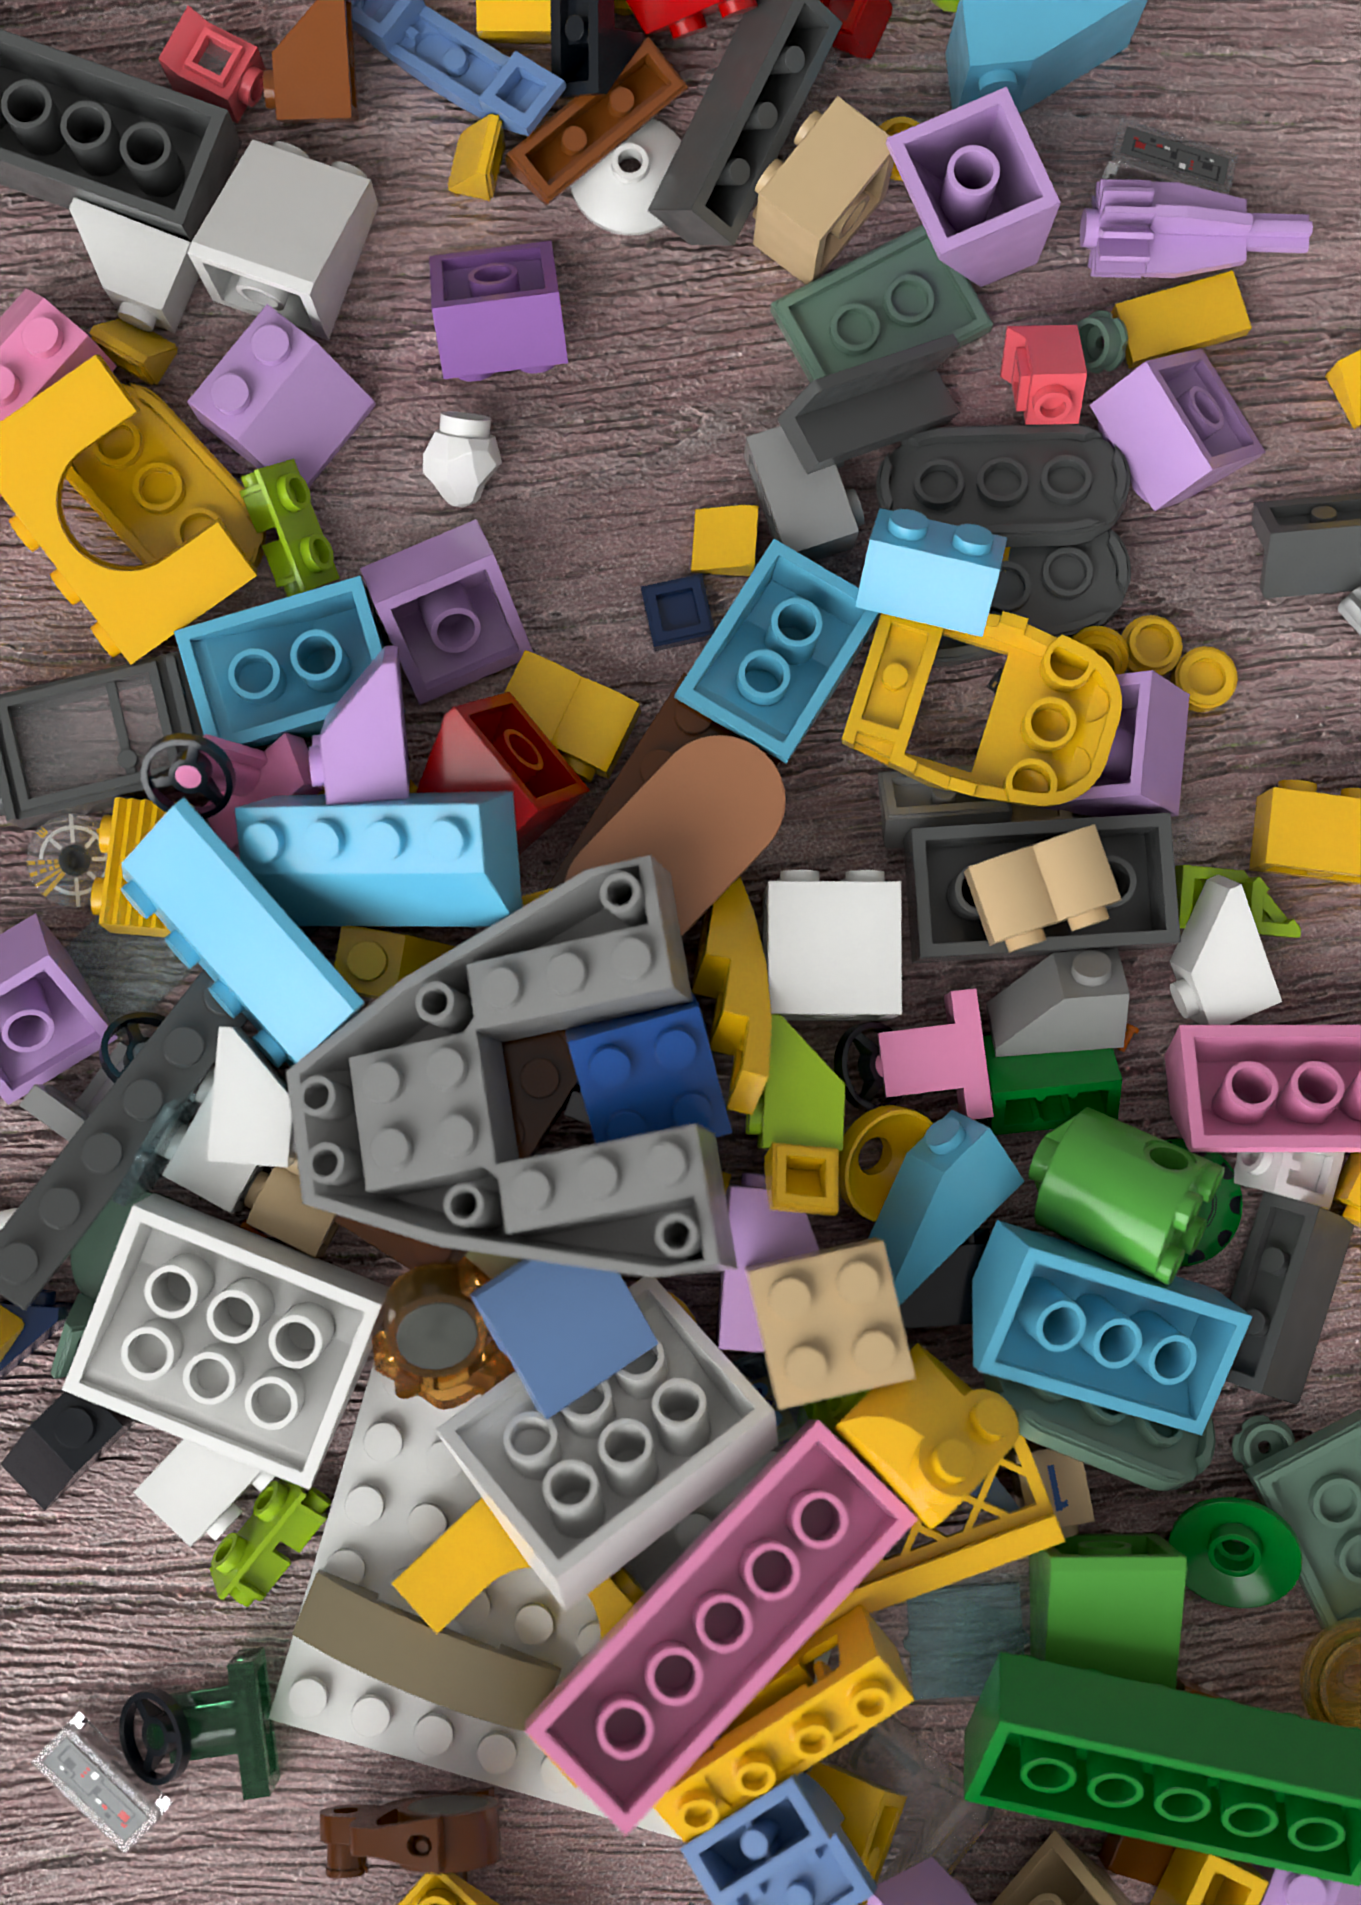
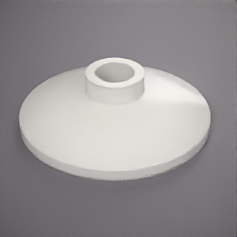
M652 118L570 186L578 208L593 224L618 235H643L665 226L647 210L681 143V139L667 125ZM625 159H636L641 163V167L636 172L628 173L623 171L619 164Z

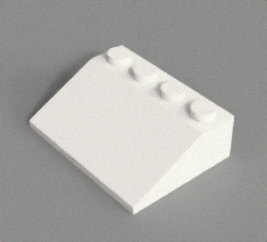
M154 1193L137 1202L131 1208L62 1390L310 1490L371 1352L395 1289Z
M644 1276L628 1289L659 1343L658 1345L548 1420L537 1411L515 1371L436 1429L444 1444L523 1557L566 1611L779 1445L775 1410L655 1277Z

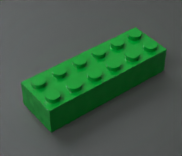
M999 1652L965 1729L963 1801L1360 1886L1361 1728L1344 1727L1307 1719L1289 1712L1280 1713L1239 1704L1226 1698L1202 1696L1171 1689L1162 1684H1148L1107 1675L1094 1669H1079L1039 1660L1030 1655Z

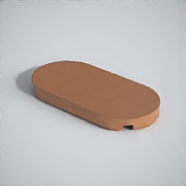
M716 735L699 738L684 745L660 767L578 853L569 867L565 882L588 869L651 855L671 873L681 937H683L765 851L777 835L785 812V789L780 773L771 759L762 750L743 739Z

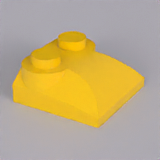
M917 1343L909 1350L915 1378L872 1388L834 1429L930 1529H933L982 1482L1014 1446L1019 1436V1423L1014 1409L1001 1395L986 1389L973 1390L942 1362Z

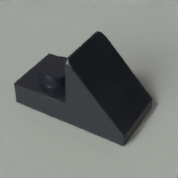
M551 0V73L564 80L567 87L558 99L607 94L644 40L643 33L615 29V0Z

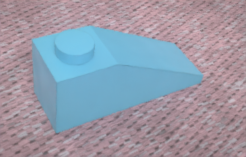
M951 1110L943 1119L932 1124L926 1131L925 1136L906 1154L868 1238L876 1237L884 1241L899 1306L1025 1182L990 1127L954 1110Z

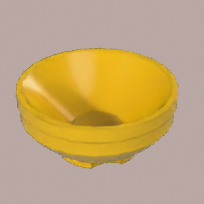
M895 1105L877 1107L858 1118L846 1131L843 1137V1151H839L838 1191L842 1199L856 1213L876 1222L906 1154L925 1136L926 1131L933 1123L926 1116L913 1109ZM880 1137L883 1145L880 1160L872 1168L861 1170L858 1160L862 1146L868 1140Z

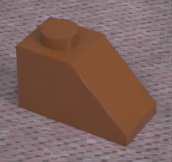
M316 0L272 52L273 69H265L263 72V90L267 109H276V120L284 124L359 123L352 0Z

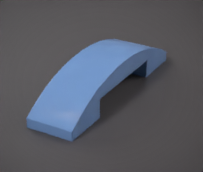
M352 0L353 29L366 41L418 81L462 109L481 119L489 114L498 115L502 121L503 129L529 136L567 88L564 80L515 50L509 58L426 6L424 0Z

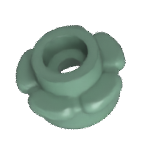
M1098 310L1076 324L1088 371L1099 374L1105 369L1107 372H1111L1122 364L1126 354L1128 332L1121 319L1112 318V314L1109 311Z
M1255 1415L1242 1423V1431L1234 1435L1231 1449L1234 1459L1243 1464V1471L1246 1473L1245 1470L1293 1445L1295 1438L1289 1426L1283 1421H1270L1265 1415ZM1262 1441H1266L1269 1444V1450L1266 1453H1260L1258 1450V1445Z

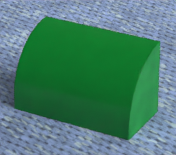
M991 1035L983 1036L994 1117L987 1118V1121L994 1135L1055 1129L1086 1107L1118 1120L1122 1076L1113 1048L995 1057Z

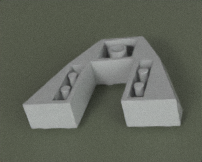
M651 855L596 867L579 873L404 977L288 1069L286 1075L303 1204L431 1244L455 1249L645 1277L738 1269L715 1133L697 1124L521 1160H519L502 1048L503 1042L692 1002L671 873Z

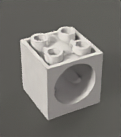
M784 870L780 871V878L777 881H768L763 893V951L767 963L771 1014H781L786 1021H890L902 1014L901 882H885V872L879 870L845 872V878L840 879V881H819V871Z

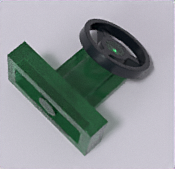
M264 1647L239 1650L227 1664L229 1685L172 1694H168L161 1689L151 1688L132 1695L126 1701L119 1722L120 1743L126 1761L141 1780L151 1785H163L179 1778L186 1770L189 1761L238 1754L243 1800L269 1797L281 1777L274 1721L268 1719L272 1705ZM150 1700H153L154 1702L158 1703L164 1709V1711L160 1709L158 1706H156L154 1703H152ZM136 1709H138L144 1721L142 1739L147 1749L145 1761L139 1753L134 1736ZM169 1753L170 1763H174L171 1771L167 1775L155 1772L164 1756Z

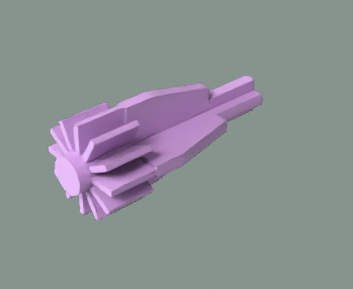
M1100 178V181L1096 182L1095 196H1092L1091 199L1092 208H1084L1082 212L1081 247L1091 249L1088 259L1091 277L1141 278V276L1178 278L1244 265L1247 260V252L1307 253L1309 250V237L1313 231V222L1309 221V215L1247 213V199L1179 182Z

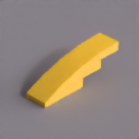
M740 876L703 916L692 992L716 999L709 1042L711 1051L734 1056L726 1109L753 1115L769 1078L772 1016L767 963L755 913Z

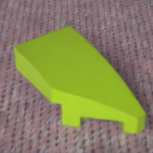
M1175 865L1180 929H1185L1207 879L1219 874L1242 884L1259 936L1300 938V926L1294 919H1288L1267 893L1270 889L1260 876L1249 877L1244 870Z

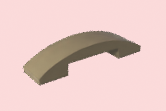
M320 1569L317 1571L292 1635L353 1669L437 1705L477 1719L524 1732L525 1720L550 1695L556 1686L562 1670L560 1667L504 1644H501L499 1649L446 1627L436 1634L423 1618L377 1600L379 1593Z

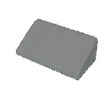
M973 765L951 767L971 772ZM896 770L878 772L882 834L886 848H904L903 838L911 828L1011 822V803L928 787Z

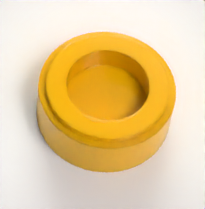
M1209 646L1197 647L1187 652L1172 669L1170 677L1171 683L1190 694L1188 709L1195 712H1209L1220 707L1233 695L1238 680L1237 670L1231 658L1223 651Z

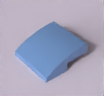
M523 1259L469 1294L496 1345L509 1357L537 1411L547 1420L659 1344L638 1304L618 1272Z

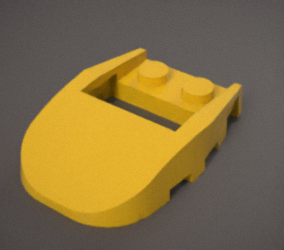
M1005 611L1002 612V615L989 613L983 637L881 613L841 740L842 744L928 787L1028 807H1050L1069 802L1081 796L1095 784L1102 774L1120 721L1122 711L1121 688L1111 666L1092 648L1063 634L1057 638L1027 624L1029 618ZM942 635L1007 655L971 772L906 753Z

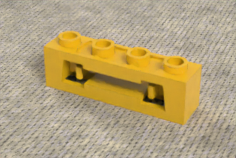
M862 1604L820 1630L800 1646L720 1733L722 1737L713 1743L714 1748L709 1745L652 1808L681 1840L687 1844L748 1803L767 1793L790 1776L800 1774L905 1707L915 1699L896 1646ZM838 1645L840 1665L833 1670L823 1661H817L813 1666L817 1683H815L806 1670L805 1665Z

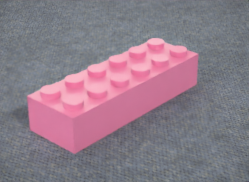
M808 1420L525 1720V1732L597 1807L627 1835L918 1518L819 1420Z

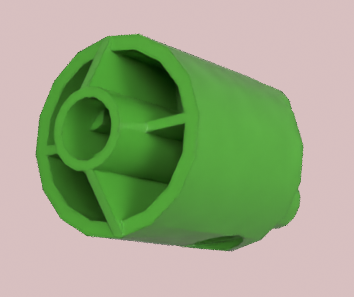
M1086 1107L1047 1133L1033 1156L1028 1178L1035 1182L1038 1191L1034 1211L1035 1224L1164 1284L1170 1285L1177 1275L1184 1254L1192 1255L1201 1241L1207 1220L1197 1215L1202 1202L1210 1203L1222 1181L1225 1168L1204 1157Z

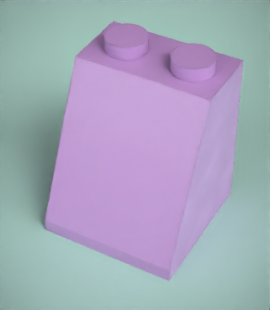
M1007 87L886 139L887 148L940 261L980 287L1038 263L1061 202Z
M742 1173L741 1185L729 1184L726 1193L738 1269L720 1271L716 1341L719 1349L763 1352L744 1267L817 1251L819 1247L806 1213L770 1210L765 1174Z

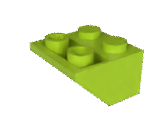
M771 1014L769 1078L753 1115L746 1114V1134L757 1135L758 1148H770L772 1143L836 1148L839 1151H843L845 1083L781 1014Z

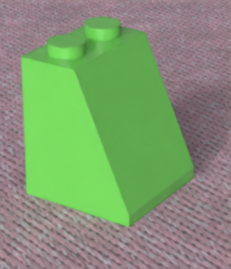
M1157 1533L1076 1534L1065 1538L1063 1543L1030 1554V1656L1036 1657L1039 1660L1079 1669H1094L1107 1675L1143 1683L1162 1684L1176 1690L1186 1581V1556Z

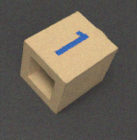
M1027 1442L1064 1538L1078 1534L1079 1524L1095 1521L1084 1463L1035 1442ZM1013 1446L1006 1454L1007 1459L1021 1465ZM1010 1470L1017 1505L1022 1508L1035 1503L1036 1501L1027 1478Z

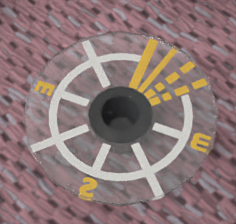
M68 813L52 817L36 830L28 844L26 864L32 883L44 897L60 906L80 908L91 905V890L94 879L105 876L107 853H102L99 848L100 821L90 815Z

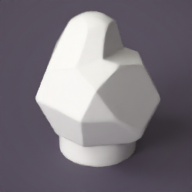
M441 412L439 429L434 432L423 454L424 475L435 485L445 501L454 507L464 508L476 503L481 497L485 484L502 463L496 438L490 434V417L468 412Z

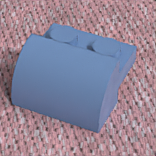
M803 1772L790 1776L767 1793L759 1796L680 1848L713 1905H858L873 1896L878 1888L840 1826L845 1819L840 1809L821 1785Z

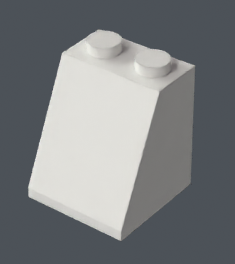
M252 139L193 238L187 253L212 301L258 316L268 304L303 332L329 341L379 206L371 179H368L363 171L348 163L335 161L330 166L309 159L304 151L289 143L277 141L271 146Z

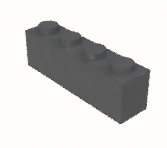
M756 0L758 6L744 13L647 210L688 244L734 246L757 200L756 184L766 168L777 159L843 24L819 0Z

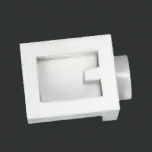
M1237 1152L1234 1183L1330 1210L1345 1152Z

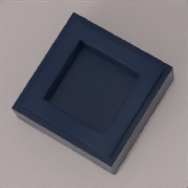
M702 574L641 586V595L654 652L706 641L711 638L715 630Z

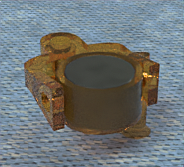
M465 1256L457 1262L458 1268L440 1264H429L413 1268L398 1277L386 1292L383 1306V1331L381 1330L372 1338L374 1366L377 1372L394 1381L395 1394L398 1398L410 1399L419 1395L438 1409H453L468 1402L477 1394L482 1396L516 1371L509 1357L498 1348L494 1339L485 1346L488 1334L487 1326L469 1294L492 1279Z

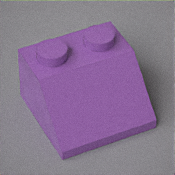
M551 240L429 256L431 308L443 379L459 378L463 381H480L496 372L520 369L525 373H542L552 369L555 365L568 363Z

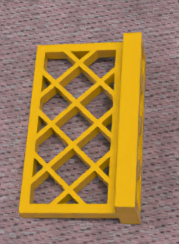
M1019 1434L1014 1444L1021 1465L1003 1457L985 1477L978 1496L969 1494L963 1500L973 1505L963 1530L946 1535L936 1529H930L916 1516L918 1519L910 1527V1533L901 1553L887 1558L882 1557L812 1635L861 1604L871 1614L1065 1542L1062 1529L1026 1438ZM848 1443L843 1444L853 1455L858 1454ZM999 1465L1027 1478L1036 1501L1035 1503L1009 1512L985 1501ZM881 1478L880 1481L886 1486L887 1483ZM980 1509L998 1516L974 1525ZM918 1532L934 1539L911 1549Z

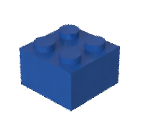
M692 990V1002L565 1029L568 1046L596 1144L697 1124L715 1133V1137L732 1133L700 1007Z

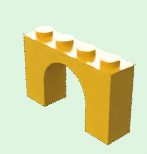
M94 355L0 422V494L15 513L8 521L21 541L32 552L41 547L57 569L50 573V577L60 592L72 605L82 601L97 620L90 628L102 647L113 658L122 653L131 665L173 636L175 630L184 628L257 576V569L220 518L164 557L142 565L128 566L108 562L92 554L76 539L66 521L62 504V491L66 474L71 464L82 451L140 411L101 355Z
M480 1497L392 1582V1585L432 1630L438 1634L494 1580L508 1572L532 1567L523 1557L484 1499ZM624 1567L620 1568L587 1594L598 1616L601 1639L646 1593L640 1583ZM542 1750V1752L551 1760V1762L560 1770V1772H561V1773L569 1780V1782L576 1788L577 1785H576V1784L562 1771V1769Z

